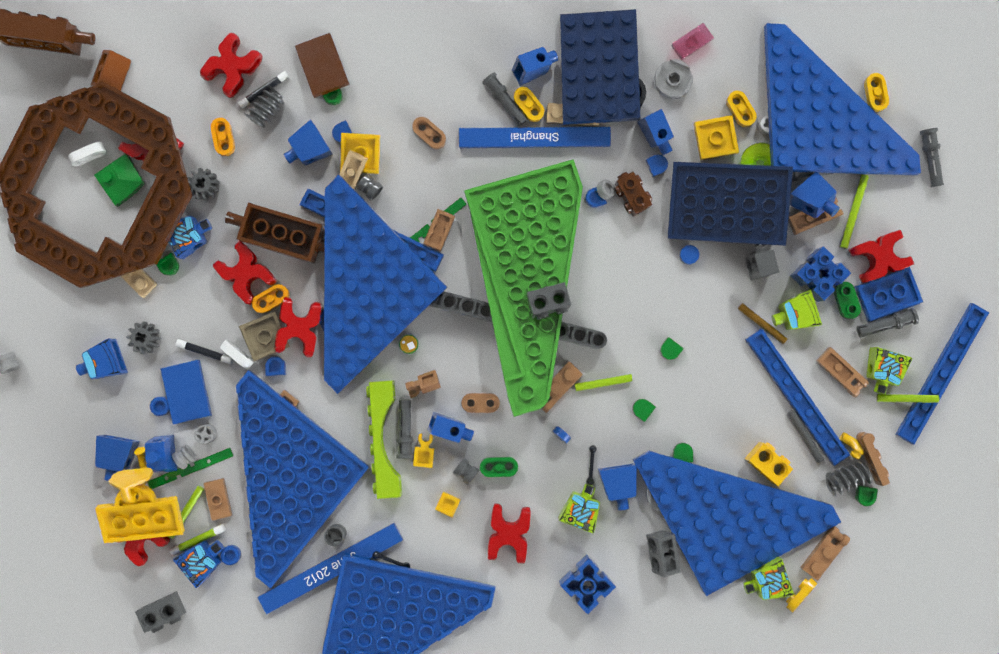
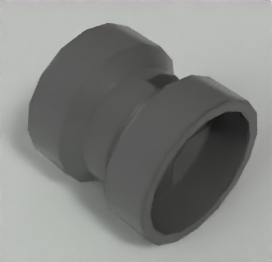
M367 174L359 181L356 188L360 192L366 193V197L372 201L382 191L383 186L379 182L376 183L373 177Z
M464 458L453 471V474L457 477L460 476L463 482L468 485L479 472V469L471 466L469 461Z
M334 524L328 528L324 535L326 543L330 546L340 545L347 535L345 527L340 524Z

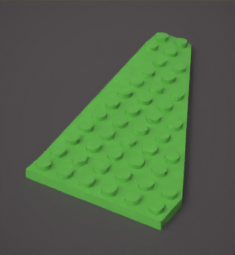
M574 159L464 190L471 214L507 397L513 417L541 409L550 397L563 313L558 315L556 312L548 314L549 317L540 320L537 317L532 318L526 293L565 282L567 287L583 190ZM556 295L553 297L555 303H563L561 296ZM540 300L534 302L535 307L538 309L545 307L544 303Z

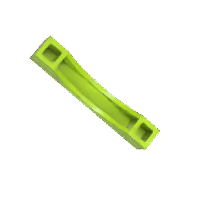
M394 380L369 382V386L366 387L367 398H370L371 404L368 405V417L372 419V425H369V435L373 436L370 452L371 456L374 455L375 462L372 463V475L376 477V482L373 483V493L377 494V499L401 497V475L389 461L383 441L385 418L396 399Z

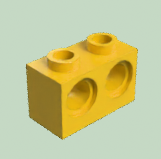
M758 442L744 459L772 484L779 486L793 470L789 465L791 462L783 455L778 456L774 452L776 449L770 443ZM765 451L766 458L760 461L759 454ZM780 464L781 470L775 474L774 466Z

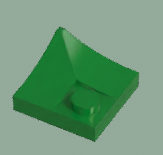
M126 153L94 174L113 204L117 207L130 199L145 184L138 169Z

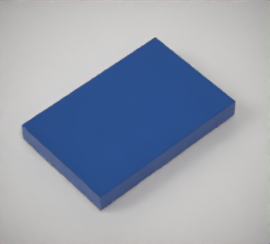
M910 267L854 287L867 322H872L923 303Z
M200 360L161 368L173 425L212 416Z

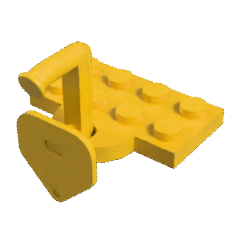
M138 447L135 449L134 454L138 458L140 468L122 470L113 474L109 484L120 490L115 498V503L100 504L95 508L104 543L183 535L185 531L177 496L157 498L154 491L145 485L151 478L153 470L146 466L145 448Z

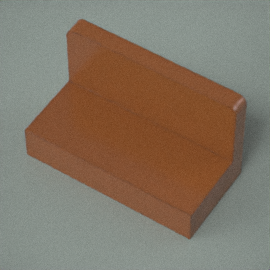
M103 50L90 85L95 86L96 83L103 81L121 91L131 60L112 50Z

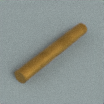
M742 303L738 307V310L780 343L784 344L788 340L787 337Z

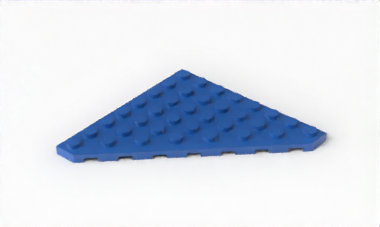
M766 23L764 26L771 166L793 167V172L883 175H918L921 173L920 155L785 24Z
M338 175L325 188L324 380L338 394L448 288L341 175Z
M248 370L236 384V392L239 403L238 412L241 423V441L244 452L243 460L250 510V528L253 539V557L255 558V577L269 588H272L370 466L252 371Z
M650 450L632 459L670 531L675 534L676 542L706 596L841 523L833 505Z
M344 554L322 654H420L436 641H440L459 626H463L482 611L492 607L496 587L494 585Z

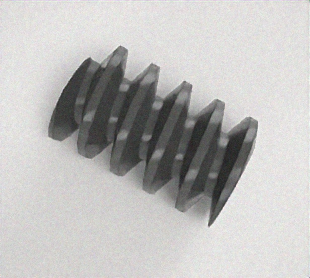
M267 85L270 92L262 91L265 97H257L260 103L253 102L255 109L248 108L250 115L244 113L257 126L263 128L266 127L263 120L270 122L268 114L275 116L272 109L280 110L278 103L285 104L282 95L270 85Z
M859 461L854 465H848L847 468L842 467L840 470H834L833 473H826V484L834 497L836 496L835 490L843 494V487L849 492L851 491L850 485L854 489L858 488L857 482L861 486H865L864 480L869 484L872 483L868 469Z

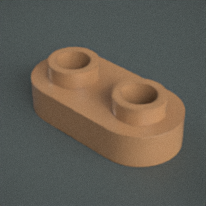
M418 117L414 120L412 124L413 131L432 149L437 150L444 147L446 136L442 130L426 117ZM421 125L426 126V129L421 131L419 130V127ZM438 137L440 138V141L438 143H434L433 139Z
M469 393L463 397L461 404L463 409L470 413H493L499 408L500 401L492 393ZM469 399L474 400V406H468L467 402ZM490 399L494 401V405L492 407H489L486 404V402Z

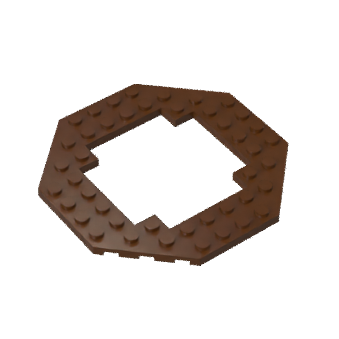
M103 81L96 83L95 86L73 91L69 95L47 100L46 103L30 106L0 163V187L2 190L0 195L3 206L8 212L9 218L7 220L10 231L14 234L16 244H14L16 252L79 288H85L158 264L192 198V192L171 118ZM88 118L149 150L141 169L156 176L123 243L120 244L110 237H105L98 252L39 220L38 217L46 201L31 194L64 126L81 134Z

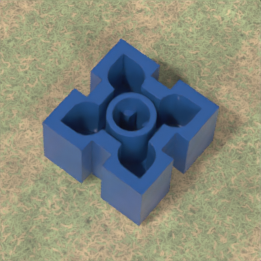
M824 246L817 248L806 259L809 264L800 265L790 275L800 286L807 285L809 287L808 290L812 291L816 302L825 301L835 291L832 286L840 285L851 274L841 262L835 264L832 261L834 256Z
M586 554L576 564L578 570L574 574L570 570L559 582L560 586L571 597L574 594L576 595L577 604L589 614L599 604L597 598L600 595L606 598L616 586L603 571L600 574L598 573L600 570L598 565ZM585 581H590L591 585L589 587L587 585L583 586Z

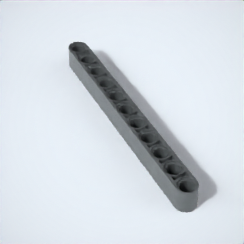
M443 291L429 305L430 307L492 322L491 315L484 317L481 314L483 307H489L488 302ZM447 297L454 298L455 303L452 307L444 305ZM465 302L473 304V309L470 312L463 310ZM561 322V326H564L566 333L564 336H559V340L593 349L603 348L607 344V336L601 331ZM580 330L584 333L582 341L575 339V331ZM595 335H599L603 339L600 346L593 343Z

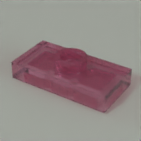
M703 22L673 42L671 46L679 58L684 60L711 42L714 37Z

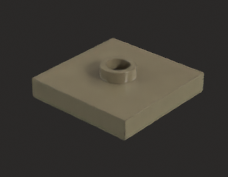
M275 312L239 326L254 362L276 353L274 349L276 332L282 327ZM288 341L286 343L285 349L290 347Z

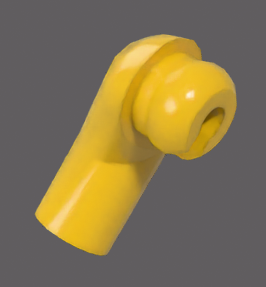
M843 432L839 438L840 441L853 449L850 453L852 457L857 460L864 455V449L857 439Z

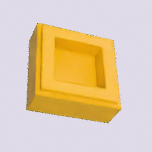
M443 491L435 510L453 517L461 499Z

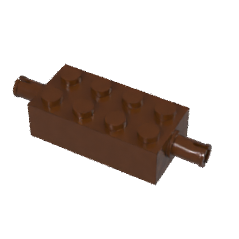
M0 9V42L6 46L80 56L82 44H95V34L81 32L77 29V26L72 25L66 18L56 17V19H53L43 14L31 16L29 13L21 11L16 14L9 10Z
M249 202L244 216L230 211L226 214L230 218L225 217V223L240 227L236 239L243 243L315 264L320 251L325 253V241L323 240L325 227L321 224Z

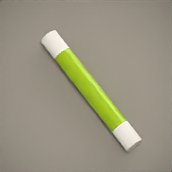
M221 524L170 548L169 551L173 556L226 531L224 524Z

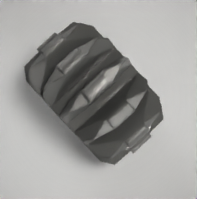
M198 168V174L195 171H191L193 177L187 178L191 182L189 185L192 196L195 195V199L200 200L202 198L205 201H208V195L215 198L213 192H219V189L215 186L220 184V181L215 180L217 175L211 173L209 169L204 171L202 168Z
M143 321L141 324L135 323V329H128L132 334L126 336L127 339H131L127 345L134 346V352L140 351L141 354H146L148 351L152 353L154 352L153 347H159L156 340H161L162 338L156 336L160 330L154 329V324L150 323L148 325L147 322ZM143 334L146 335L145 341H142Z

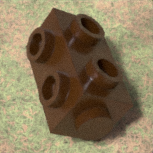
M634 171L629 174L624 172L617 177L618 180L615 183L616 187L614 189L618 197L623 198L625 202L624 207L628 214L631 213L634 217L653 205L651 203L653 201L648 191H644L642 179L638 174L635 175Z

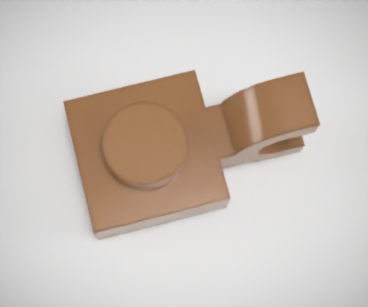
M436 370L417 376V381L405 383L410 398L416 397L420 391L425 394L441 388Z

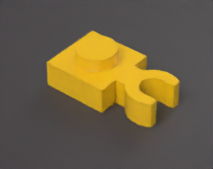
M420 433L418 441L421 447L415 446L413 466L433 468L435 448H429V444L433 441V435L430 434L429 440L424 441L422 439L423 433Z

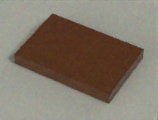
M330 33L295 45L314 98L350 85Z

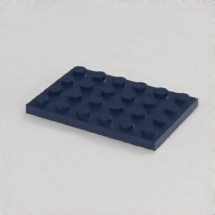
M636 9L560 14L563 125L640 121Z
M673 162L667 239L786 246L793 167Z

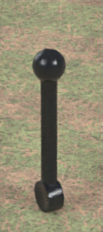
M594 445L589 447L591 455L589 478H587L586 480L588 485L594 484V480L592 478L594 453L597 450L596 446Z
M378 551L373 553V558L375 559L380 558L398 566L410 568V563L396 561L381 555Z

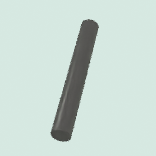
M795 410L789 411L787 413L816 462L823 461V456Z

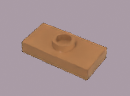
M437 209L423 245L441 252L455 216Z
M224 478L203 483L212 521L232 516Z

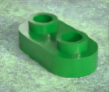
M842 282L840 285H836L833 293L840 315L845 319L858 317L861 307L854 286L849 282ZM844 288H847V294L843 293ZM850 306L854 308L852 313L849 311Z
M487 457L481 461L480 471L486 477H511L517 473L518 463L512 457ZM488 463L493 465L492 470L486 469ZM506 463L512 464V468L510 470H507L505 468Z

